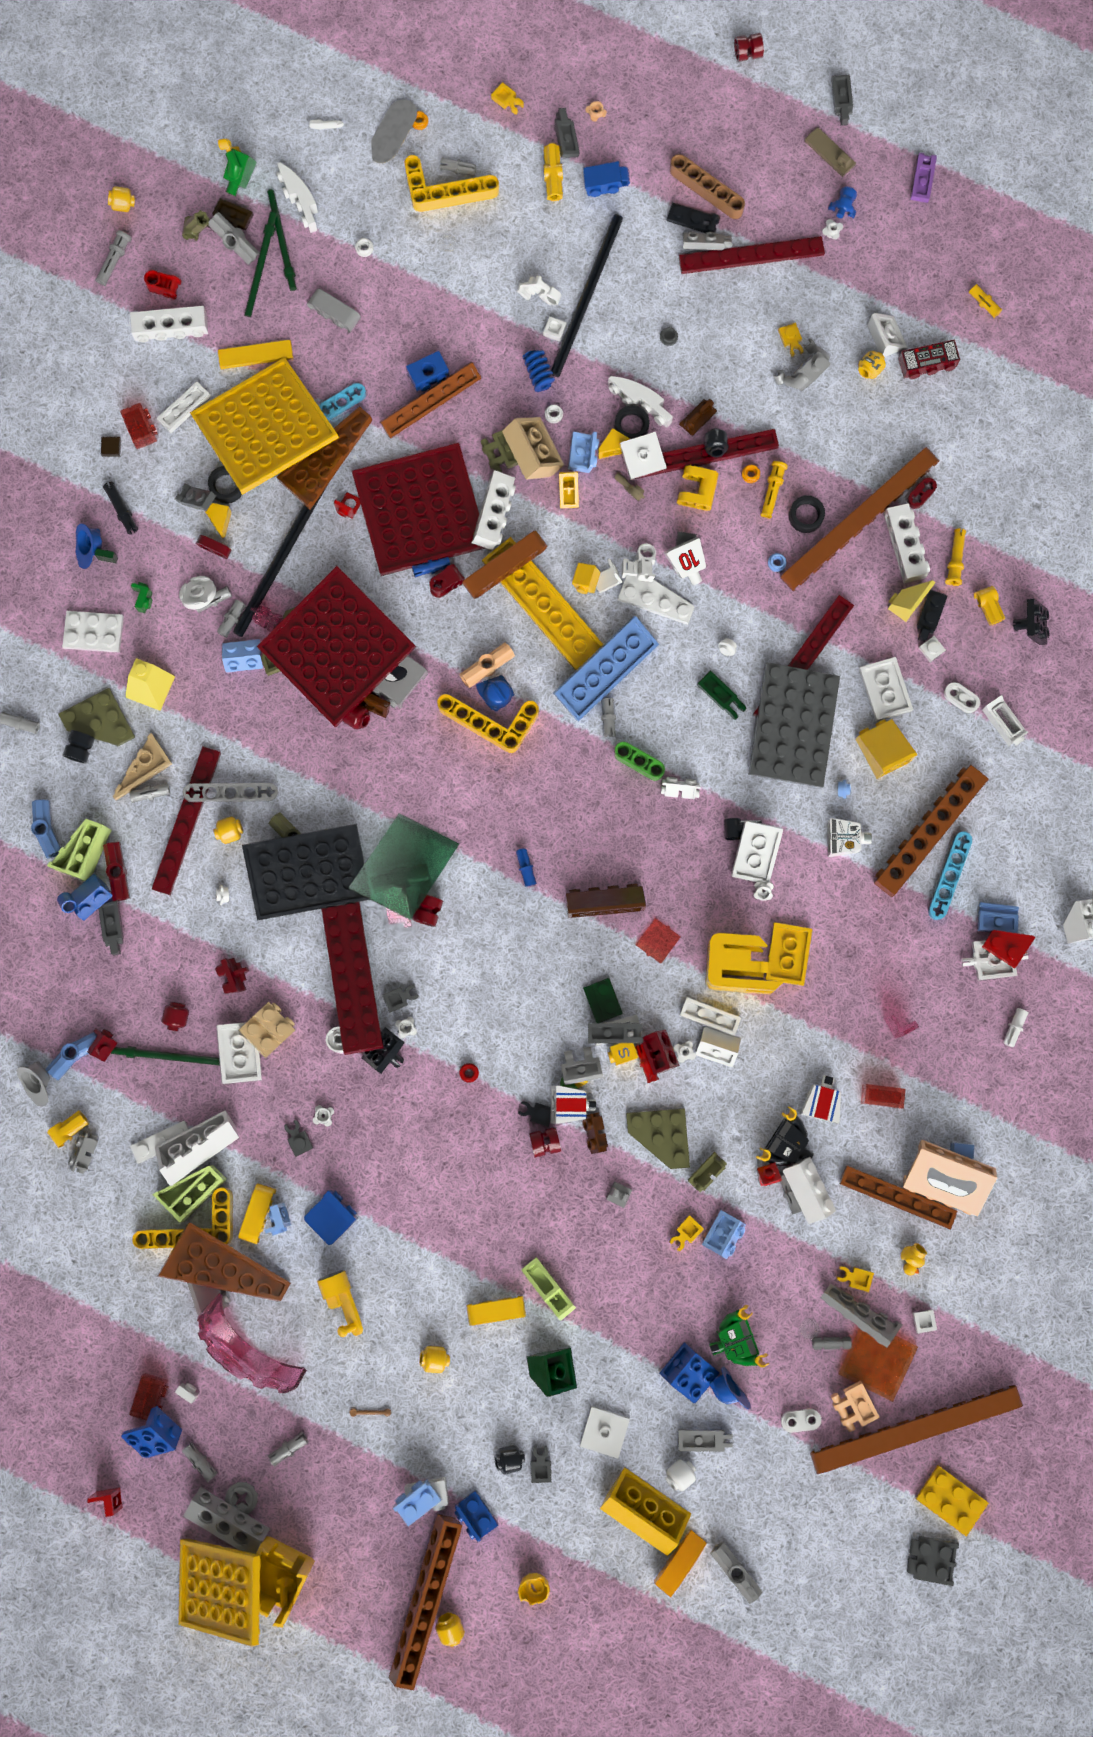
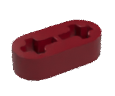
M923 479L907 498L910 508L919 509L933 495L937 488V483L934 479ZM925 485H932L931 489H928L926 492L922 491ZM918 495H921L919 502H912L913 498H916Z
M200 535L196 542L200 548L224 559H228L232 551L226 545L204 535Z

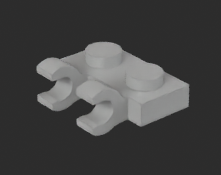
M591 1047L583 1048L585 1060L574 1062L572 1050L564 1052L566 1064H561V1070L565 1085L603 1078L599 1057L593 1058Z

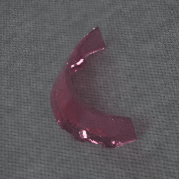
M219 1293L197 1318L200 1329L198 1336L200 1340L205 1341L207 1345L206 1350L210 1356L222 1365L226 1371L240 1380L243 1378L251 1380L253 1386L257 1388L269 1387L277 1389L278 1393H288L296 1389L307 1370L304 1367L288 1365L274 1360L244 1341L228 1322L222 1307L223 1295Z

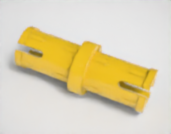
M978 284L971 288L969 294L993 318L1002 312L1003 309L992 300V296L990 294L987 295Z

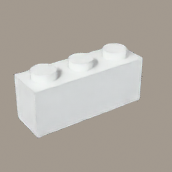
M810 1157L797 1161L795 1164L792 1163L782 1170L808 1224L826 1219L836 1212L834 1204Z

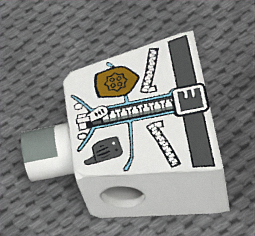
M830 818L827 821L828 857L858 853L861 851V844L872 843V833L861 832L860 823Z

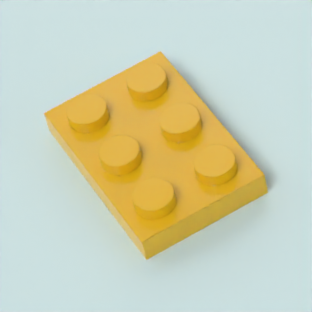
M773 923L768 956V973H766L765 980L804 986L812 936L811 928Z
M939 1465L936 1466L915 1498L966 1537L989 1504V1502Z

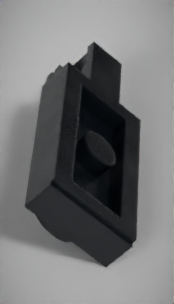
M933 590L928 592L917 623V629L921 630L918 640L925 642L929 633L933 634L936 630L948 597L947 595Z

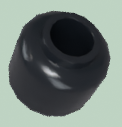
M713 428L704 435V447L708 455L721 457L727 452L729 448L728 437L724 430Z
M516 1445L498 1449L497 1454L494 1455L497 1471H501L504 1475L520 1471L522 1463L525 1462L523 1450L519 1451Z

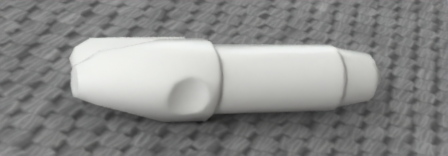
M311 120L309 122V127L314 129L339 128L344 125L342 121Z

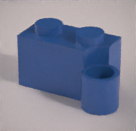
M619 161L583 168L585 189L588 196L598 197L607 193L615 194L619 192L620 187L630 184L629 169L624 166L620 167Z
M93 874L71 894L68 892L61 893L57 898V902L64 913L74 911L80 919L85 921L113 895L106 883Z

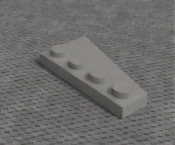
M832 1284L828 1286L820 1297L827 1305L835 1308L843 1317L851 1320L862 1331L867 1332L886 1348L903 1325L898 1321L894 1324L887 1320L888 1316L882 1312L878 1315L871 1311L870 1306L864 1302H855L852 1295Z

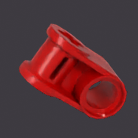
M155 270L147 271L144 275V281L149 292L174 300L177 298L176 292L178 286L182 283L181 279ZM153 280L157 281L154 284H150V282Z

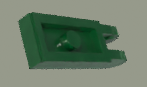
M709 671L697 683V686L734 720L738 718V715L729 706L732 702L743 712L747 709L737 698V695L712 671Z

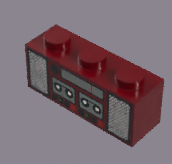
M954 339L901 351L898 360L903 378L916 379L922 374L930 376L940 370H945L946 372L954 370L960 362V356Z

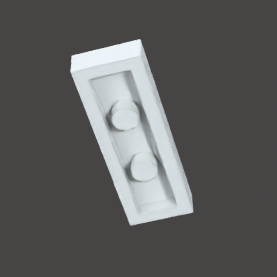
M196 382L157 417L158 422L172 433L191 415L190 412L199 408L211 397L210 393Z
M686 997L680 1016L732 1036H735L741 1017Z
M182 1121L131 1145L130 1147L137 1163L140 1164L155 1157L156 1146L188 1130L186 1121Z

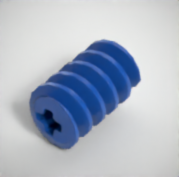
M532 350L522 356L525 360L524 363L527 366V371L530 373L529 377L532 380L531 383L534 386L535 392L549 389L555 381L554 377H550L553 374L552 371H547L550 365L545 364L548 359L543 357L546 354L543 350Z

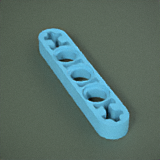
M960 832L953 839L928 909L929 916L934 920L944 918L949 909L972 844V836L967 832ZM963 836H965V840L968 841V843L963 844L961 850L954 849L955 847L958 848L961 844V841L958 840V838H962ZM954 853H958L961 856V862L958 864L952 861L951 857ZM947 871H952L955 874L953 881L946 879L945 873ZM942 888L949 892V896L946 899L939 896V890ZM936 899L940 902H946V905H941L940 911H942V914L938 916L933 911V908L935 909L939 905V902H935Z

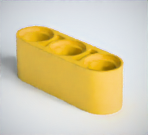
M259 1183L256 1184L239 1232V1239L254 1244L259 1243L260 1232H263L266 1223L265 1217L270 1211V1206L273 1202L271 1199L273 1194H276V1189Z
M523 1296L466 1305L469 1326L526 1317Z

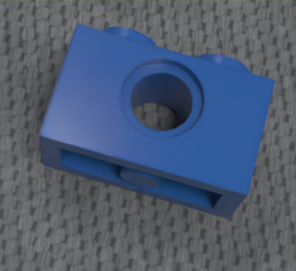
M439 351L406 366L407 374L416 392L420 390L426 391L431 385L439 383L449 376V369ZM427 371L433 372L431 375H425Z

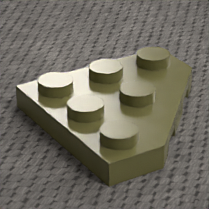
M110 688L58 714L68 732H71V730L79 731L94 737L95 740L115 746H120L135 738Z
M685 1108L626 1113L628 1133L669 1169L690 1168Z

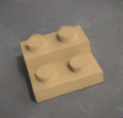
M274 1002L272 1004L266 1003L238 1030L264 1058H267L295 1031L293 1028L294 1022L289 1017L284 1018L280 1014L281 1009Z

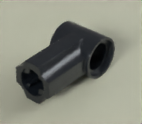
M739 818L725 819V840H740L745 820ZM748 820L762 824V820Z

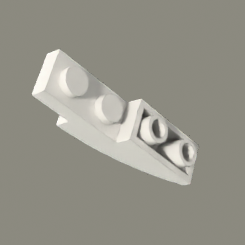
M281 162L278 163L279 171L276 174L279 182H283L285 185L282 188L285 198H290L291 204L296 203L298 211L303 212L304 216L301 219L304 227H308L310 233L317 231L312 214L318 213L312 194L295 172Z
M615 376L608 378L610 392L614 395L618 394L626 406H638L640 404V407L647 414L650 413L654 417L655 422L660 426L664 425L667 428L672 423L673 416L663 408L664 399L656 392L629 379Z

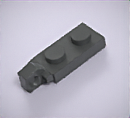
M850 75L832 76L834 112L836 115H840L841 126L848 125L849 115H852L853 110Z
M559 108L554 120V126L561 158H578L580 151L574 122L568 119L566 108Z
M116 900L105 902L98 908L103 942H105L106 947L110 946V952L113 956L121 954L120 944L124 943L119 902Z

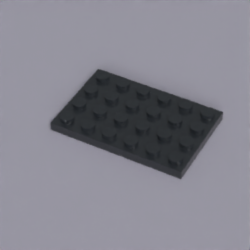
M357 823L242 845L257 921L371 900Z

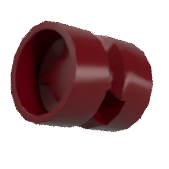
M761 33L750 34L748 38L745 35L734 38L737 62L747 61L749 57L752 59L763 58L764 44Z
M420 894L417 901L419 908L415 909L412 920L436 927L439 918L437 912L441 911L444 901L430 895Z
M556 1127L545 1129L544 1133L541 1131L529 1133L535 1158L545 1156L546 1152L550 1154L561 1152ZM550 1139V1143L545 1145L544 1140Z

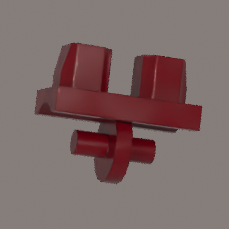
M235 958L221 960V964L215 970L219 977L226 975L228 982L222 984L224 993H238L247 990L244 981L247 980L245 973L249 972V968H242L241 963H236Z

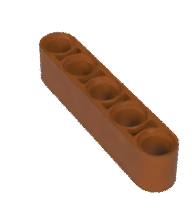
M533 531L471 574L462 584L471 596L476 599L546 550L548 545L537 531Z

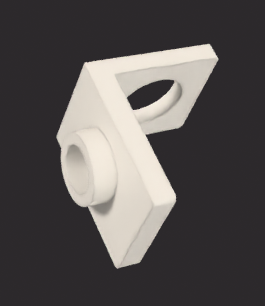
M608 559L611 568L601 572L597 589L600 593L622 583L618 570L611 559Z

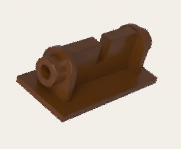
M703 399L679 425L693 437L717 412L713 407L714 402L711 399Z
M599 1112L586 1115V1119L583 1120V1128L587 1132L588 1149L591 1151V1154L607 1151L606 1134H599L598 1130L604 1129L602 1116H600Z

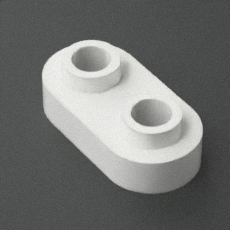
M950 683L944 690L946 700L965 713H973L980 706L979 697L959 683ZM954 690L956 692V696H952L950 694V691ZM966 701H970L972 707H968Z
M814 1409L787 1411L781 1417L782 1427L790 1433L815 1430L821 1424V1416ZM811 1416L815 1418L813 1423L808 1422V1418ZM790 1419L795 1420V1424L792 1426L788 1425Z

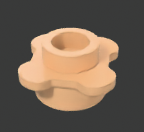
M594 101L590 106L586 107V113H589L590 119L593 122H596L600 117H605L607 111L603 109V104L599 101Z

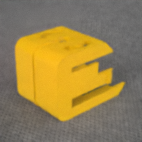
M716 933L711 937L707 946L705 979L709 989L771 994L784 982L723 978L722 975L764 977V973H768L769 962L751 961V952L763 953L761 947H768V945L760 936Z
M266 1536L256 1553L260 1555L261 1563L259 1614L268 1618L274 1605L280 1607V1594H277L275 1589L276 1582L280 1577L288 1576L296 1582L295 1591L288 1594L289 1607L281 1609L273 1626L283 1628L315 1560L270 1536Z

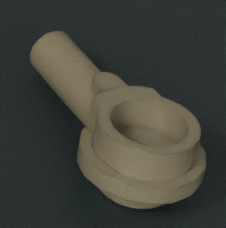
M620 473L616 474L614 479L623 485L624 489L637 501L645 498L643 495L645 491L637 484L635 487L632 486Z

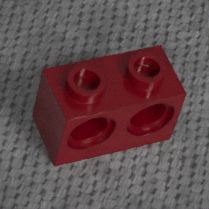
M666 1029L643 1036L642 1045L654 1075L680 1066Z

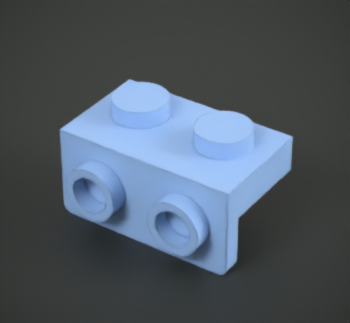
M593 431L591 435L578 432L572 433L568 463L569 470L590 473L592 468L596 467L597 456H595V450L599 446L597 432Z
M260 639L222 643V661L225 671L235 672L263 668L261 650L257 647L261 643Z

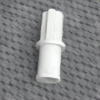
M1020 1008L1016 1009L1012 1022L1008 1024L1010 1027L1003 1041L1005 1045L1015 1046L1020 1032L1024 1030L1022 1027L1029 1014L1027 1011Z

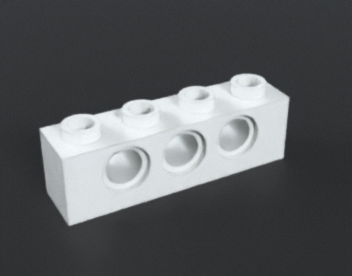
M204 306L130 312L131 333L135 341L147 342L149 339L163 341L169 337L183 339L185 336L202 337L203 334H208L207 313ZM170 323L173 324L171 327H166ZM155 325L153 328L148 329L149 326Z
M495 470L489 478L474 532L473 544L493 550L496 544L500 545L503 534H500L501 528L504 529L507 522L505 513L509 512L512 503L509 501V498L513 496L516 486L513 485L514 477ZM487 525H491L494 530L490 529Z
M909 503L887 508L884 517L903 583L925 579L929 574L930 566L924 558L925 549L919 541L920 532L919 528L914 524L915 515L913 509H910ZM899 523L905 524L907 528H901ZM904 541L911 542L912 546L905 545ZM909 558H914L917 563H911Z

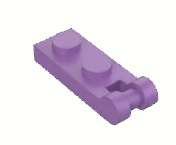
M918 153L910 200L929 202L937 155L931 154V156H927L924 153Z

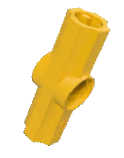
M550 143L544 146V181L546 182L547 200L559 201L563 199L562 164H560V151L558 145Z

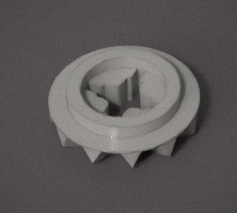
M237 1482L228 1489L225 1502L247 1515L256 1507L258 1493L254 1486L247 1482ZM247 1492L248 1494L245 1498L247 1502H241L236 1505L238 1500L237 1494L243 1495Z

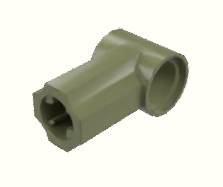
M200 210L192 216L185 217L182 232L184 239L188 240L190 238L195 239V241L199 239V233L209 225L210 218H208L206 212Z
M281 812L274 815L268 823L281 837L301 834Z

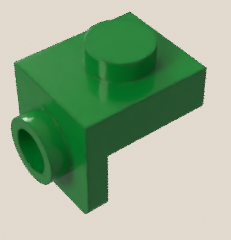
M131 583L130 587L133 591L139 592L134 607L138 612L146 613V610L151 608V596L153 593L149 586L144 583Z

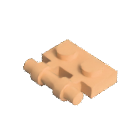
M861 1381L843 1389L846 1395L843 1399L839 1397L838 1393L831 1395L832 1405L841 1416L840 1421L843 1426H846L848 1432L855 1430L853 1423L859 1421L863 1427L880 1418ZM851 1405L854 1411L851 1414H848L846 1407Z

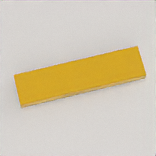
M291 340L220 349L218 350L220 368L228 369L277 362L284 357L286 360L293 359Z

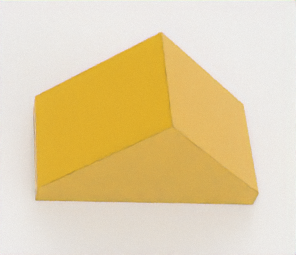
M612 428L598 449V458L622 454L620 443L630 440V438Z
M578 471L559 472L560 508H579Z
M211 503L205 513L223 539L226 537L232 512L229 506Z

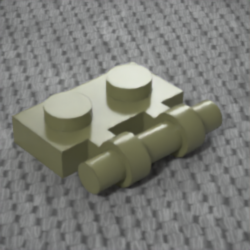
M503 430L492 434L494 440L492 443H489L487 438L480 441L482 451L490 461V468L498 472H502L500 465L503 463L507 469L518 465L509 444L506 442ZM498 449L501 456L496 458L493 451Z

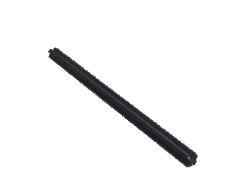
M615 214L612 218L552 366V376L560 377L622 224L623 217Z
M322 494L311 510L303 505L233 630L235 635L243 637Z

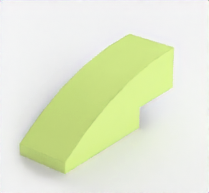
M537 1257L521 1269L558 1319H564L576 1309L575 1305Z

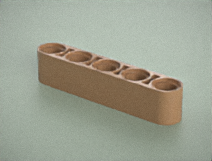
M677 154L672 157L670 173L674 178L730 218L739 219L742 217L745 201L740 195L685 156Z

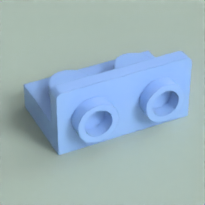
M285 1202L270 1206L269 1218L272 1223H275V1227L266 1229L265 1234L271 1232L273 1236L287 1231L286 1227L290 1226L291 1222Z
M720 1210L702 1245L728 1259L735 1251L736 1242L744 1235L746 1224Z
M427 1479L423 1483L421 1480L411 1487L412 1491L409 1494L405 1495L403 1493L395 1499L396 1504L393 1509L400 1514L408 1527L442 1500Z

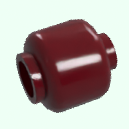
M359 704L343 722L356 730L365 728L370 722L369 710Z
M170 1002V1004L164 1007L161 1021L164 1025H167L168 1030L179 1031V1028H184L187 1025L189 1009L185 1007L186 1004Z

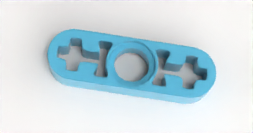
M360 383L352 384L322 402L319 408L322 412L324 408L329 410L328 415L326 413L323 414L328 420H331L364 400L366 397L365 387ZM357 389L358 391H360L361 395L358 396L357 394H355L354 390ZM340 398H344L347 400L345 406H339L337 401ZM331 403H334V406L337 410H334V407L332 408Z

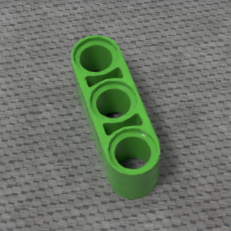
M620 742L616 745L614 756L619 762L653 781H658L663 777L665 766L662 762L627 742ZM624 748L628 751V754L621 756L618 750ZM636 758H642L645 763L643 765H637L634 762V760ZM653 767H658L661 770V773L659 775H654L651 772V769Z

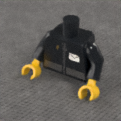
M788 1106L790 1109L789 1114L786 1115L782 1112V1116L786 1119L782 1120L766 1147L759 1148L763 1151L761 1157L756 1156L757 1159L770 1164L776 1163L777 1166H788L790 1163L795 1164L798 1158L803 1160L810 1157L812 1159L814 1156L813 1152L805 1148L809 1142L807 1130L802 1120L797 1116V1112L790 1106Z

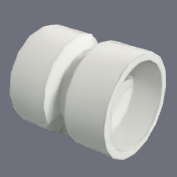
M340 1027L332 1028L326 1035L327 1046L337 1053H343Z

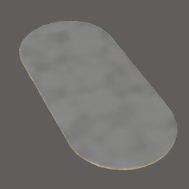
M399 100L389 107L371 139L373 161L385 163L392 160L397 154L417 117L416 106L411 101Z

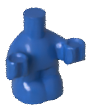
M849 186L843 187L840 190L838 200L831 202L828 210H833L834 212L838 208L836 215L838 218H843L845 212H849L848 217L854 219L856 210H854L853 202L857 197L856 190Z

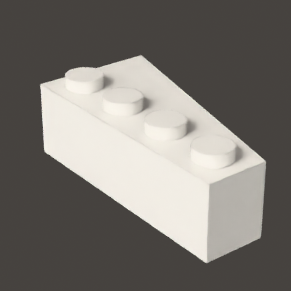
M226 1110L155 1147L159 1171L170 1187L239 1138L237 1128Z

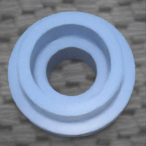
M775 553L769 557L768 567L772 571L781 572L785 569L787 561L782 554ZM775 560L780 562L779 566L774 565Z
M843 780V782H838V796L847 799V795L851 794V784H847V780Z

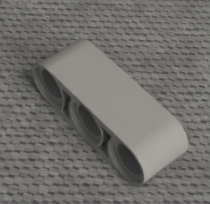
M319 288L307 302V306L311 310L318 311L317 314L326 319L329 318L338 327L347 329L348 333H351L361 318L354 309Z

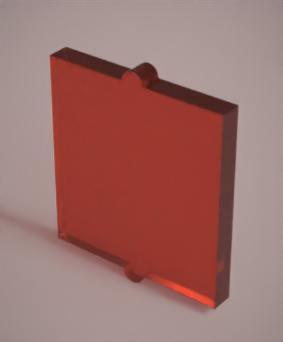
M655 918L636 943V946L643 950L646 956H651L661 964L681 937L672 931L670 926H665Z

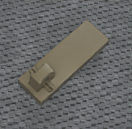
M819 127L805 138L804 142L842 177L855 167L856 162Z

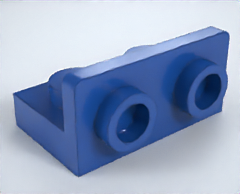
M476 1490L455 1505L456 1511L454 1513L460 1522L464 1521L468 1527L466 1531L472 1540L475 1538L477 1542H480L482 1537L499 1525Z

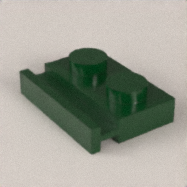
M610 978L583 987L596 1023H601L623 1014Z

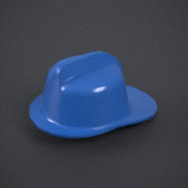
M82 523L76 528L75 553L79 567L87 569L91 565L95 550L102 548V539L99 529L88 528L87 525Z
M502 675L476 684L477 691L491 710L496 712L505 707L515 695L513 689Z
M722 1367V1374L710 1383V1387L717 1399L725 1404L739 1402L746 1409H751L747 1396L734 1382L729 1371Z

